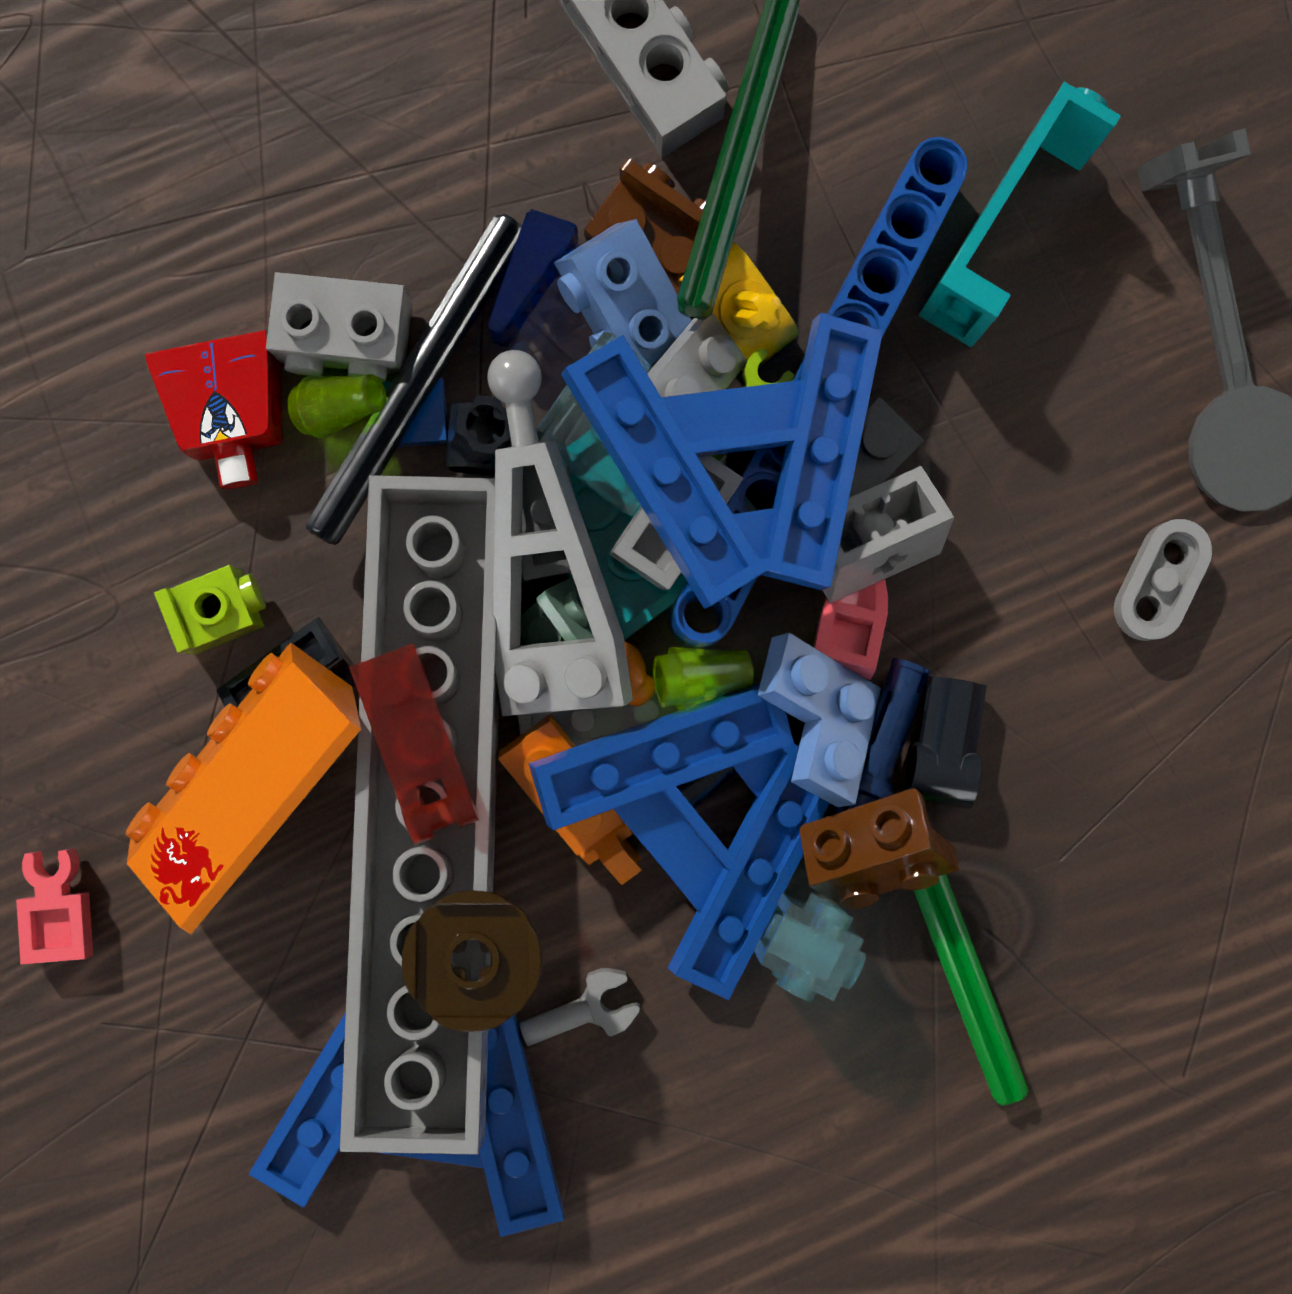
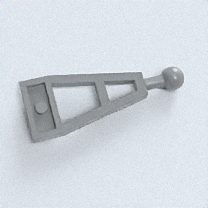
M520 350L505 351L491 362L487 374L491 392L497 399L505 403L512 447L495 450L493 616L496 618V679L502 716L625 706L633 701L624 636L556 441L542 443L538 441L532 398L538 393L541 386V369L537 361L528 353ZM535 465L556 529L522 533L523 466ZM564 550L594 638L520 645L522 555Z

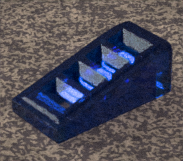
M534 209L526 213L488 323V328L495 344L503 347L509 345L559 274L554 262L576 249L579 241L576 224Z

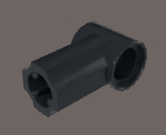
M477 395L473 403L452 404L445 468L449 471L463 474L494 476L495 450L507 448L511 443L506 409L496 397Z
M929 677L919 742L913 744L908 759L905 791L913 788L918 790L926 802L966 809L972 808L978 793L981 776V755L976 750L987 685L954 678Z

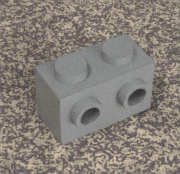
M275 272L266 349L280 363H285L284 370L291 373L321 376L323 375V368L327 367L348 370V377L366 382H385L387 374L397 375L406 361L413 301L404 285Z

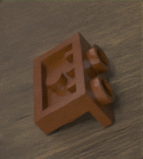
M627 158L619 168L620 180L585 227L584 237L591 240L617 223L637 219L678 295L680 287L677 281L685 273L706 201L697 198L694 203L674 190V181L663 170L651 163H644L641 167Z

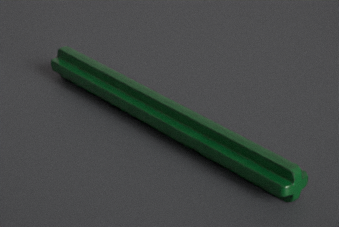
M765 0L677 296L678 311L686 317L704 320L712 315L799 14L800 0Z

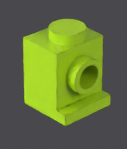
M227 565L173 588H164L154 592L177 653L197 655L265 627L259 611L265 609L266 604L256 579L251 573L244 576L242 569L232 565ZM210 595H216L221 603L219 613L213 618H207L202 606L205 598Z

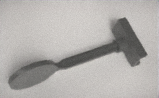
M1246 128L1232 131L1198 149L1195 148L1194 141L1181 144L1137 167L1142 192L1176 187L1180 209L1187 212L1223 384V393L1214 398L1196 418L1188 439V465L1197 486L1212 501L1241 512L1268 510L1292 497V398L1288 394L1267 386H1255L1253 384L1216 202L1221 201L1215 171L1251 155Z

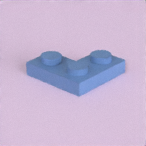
M786 633L771 639L757 696L805 723L791 782L836 807L855 805L881 688L791 633Z

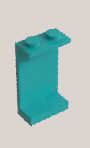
M1064 81L1033 128L918 316L969 347H972L996 320L1011 295L966 268V265L1039 147L1079 171L1083 168L1121 117V115L1108 108L1106 100L1101 95L1088 88H1075Z

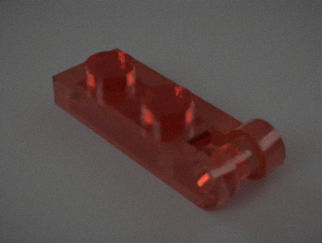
M412 643L349 667L413 843L418 845L435 838V830L456 822L462 828L480 821L474 800L417 647ZM442 779L447 797L425 805L419 787Z

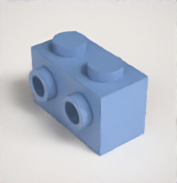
M637 219L611 226L554 262L561 275V278L557 280V285L562 297L575 313L582 312L594 333L589 337L593 351L624 335L645 369L663 356L692 321L690 317H686L678 311V295Z

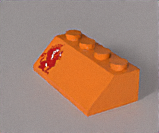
M291 642L279 657L270 653L262 660L248 682V686L253 689L238 707L229 703L221 710L208 729L207 736L211 740L197 757L188 753L180 760L166 782V786L171 789L157 806L150 802L146 803L135 815L126 830V836L130 838L127 865L175 923L189 934L194 932L361 730L352 686Z

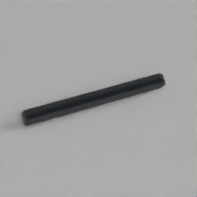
M506 214L493 217L306 522V529L318 539L332 545H336L342 540L368 497L369 475L380 476L525 239L526 229L514 218Z

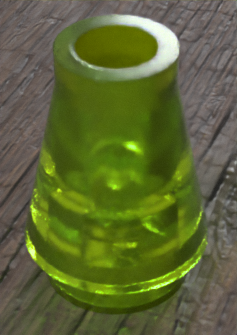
M373 374L360 377L307 376L300 381L298 386H295L290 391L288 396V412L292 423L301 433L323 439L370 414L380 412L386 403V392L380 379Z
M670 647L668 654L655 656L653 662L655 689L659 702L664 708L676 706L679 711H684L737 689L749 688L753 684V667L746 649L726 651Z

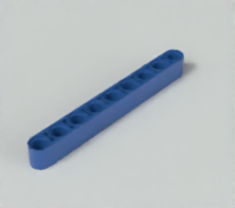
M931 137L921 142L914 150L829 308L828 315L882 330L883 337L966 177L968 170L967 157L963 149L953 140L944 137ZM920 169L935 171L940 175L943 185L929 183L922 176ZM902 221L910 225L916 234V239H906L898 235L893 229L891 222ZM875 274L885 280L889 293L879 294L870 290L863 281V275ZM804 358L794 375L793 381L800 380ZM776 447L754 451L741 475L744 479L727 503L732 514L750 512L745 503V494L751 490L764 491L775 501L784 458L778 453ZM757 577L711 606L717 615V625L713 632L704 634L692 630L685 621L684 611L686 605L699 601L686 580L672 606L669 616L670 631L675 640L684 647L694 650L707 649L716 644L732 627Z

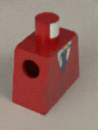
M266 330L145 354L147 366L179 449L194 460L214 458L221 489H237L258 483L253 450L276 446L282 442L281 363L266 349L268 336Z

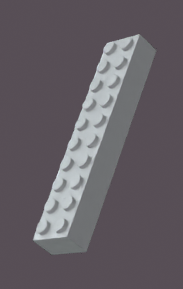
M369 475L359 699L361 730L358 733L340 1152L478 1154L485 1141L488 1030L461 1032L443 1027L433 1020L432 1016L421 1008L417 1000L414 1001L406 988L402 973V951L407 934L414 923L419 920L426 909L443 897L466 890L493 892L499 691L496 679V618L493 616L494 478ZM467 940L466 950L454 954V966L464 967L467 972V979L477 980L479 979L481 969L491 966V953L481 951L480 941Z

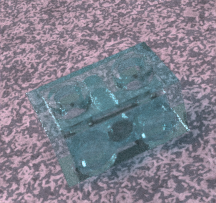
M784 892L754 952L760 964L772 970L771 974L778 978L776 984L784 990L808 1002L813 1001L816 993L834 1001L841 987L847 990L852 988L861 973L866 959V954L859 951L864 939L850 926L854 917L845 913L846 910L812 892L807 902Z

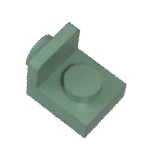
M573 577L546 589L536 598L537 602L521 614V637L527 645L594 638Z

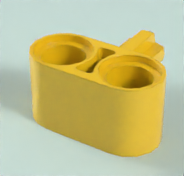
M733 242L713 313L747 361L754 352L761 348L768 352L765 361L762 363L763 365L799 335V330L781 303L780 298L773 292L754 263ZM683 276L677 281L679 287L681 286Z

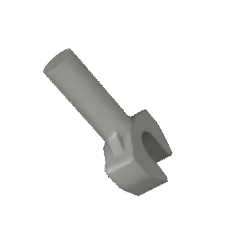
M600 968L587 974V987L580 999L519 1022L527 1046L586 1023L601 1026L608 1036H614L624 1031L639 1013V1003H628L612 1010L603 1005L601 995L607 989L616 988L625 983L628 977L627 972L611 968Z

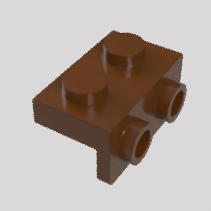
M914 788L804 824L800 827V837L809 886L844 908L856 909L870 906L879 900L880 894L900 888L904 890L926 889L937 884L940 880L939 876L959 870L954 846L930 827L924 797Z

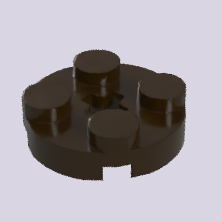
M483 890L456 892L443 897L426 909L408 932L402 951L403 979L414 1001L417 1000L421 1008L443 1027L461 1032L489 1030L498 1027L519 1012L537 987L543 960L541 942L526 912L503 896ZM467 940L480 941L481 951L491 953L492 966L482 968L477 980L467 979L466 969L461 966H454V954L466 950Z

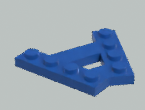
M821 312L812 320L799 381L661 397L624 335L569 365L561 373L567 386L704 609L714 605L760 575L821 591L831 588L883 334L882 330ZM786 446L773 508L732 514L698 458Z
M760 683L528 763L546 824L552 830L612 809L617 813L697 910L667 968L674 975L727 1000L730 999L804 855L800 827L822 819L830 804L791 782L799 746L794 744L786 712L757 696ZM732 766L755 795V798L727 850L676 786Z
M346 1012L249 1172L250 1176L303 1208L340 1149ZM516 1014L498 1027L488 1030L485 1141L479 1153H383L484 1168L500 1237L561 1222L564 1220L565 1214Z

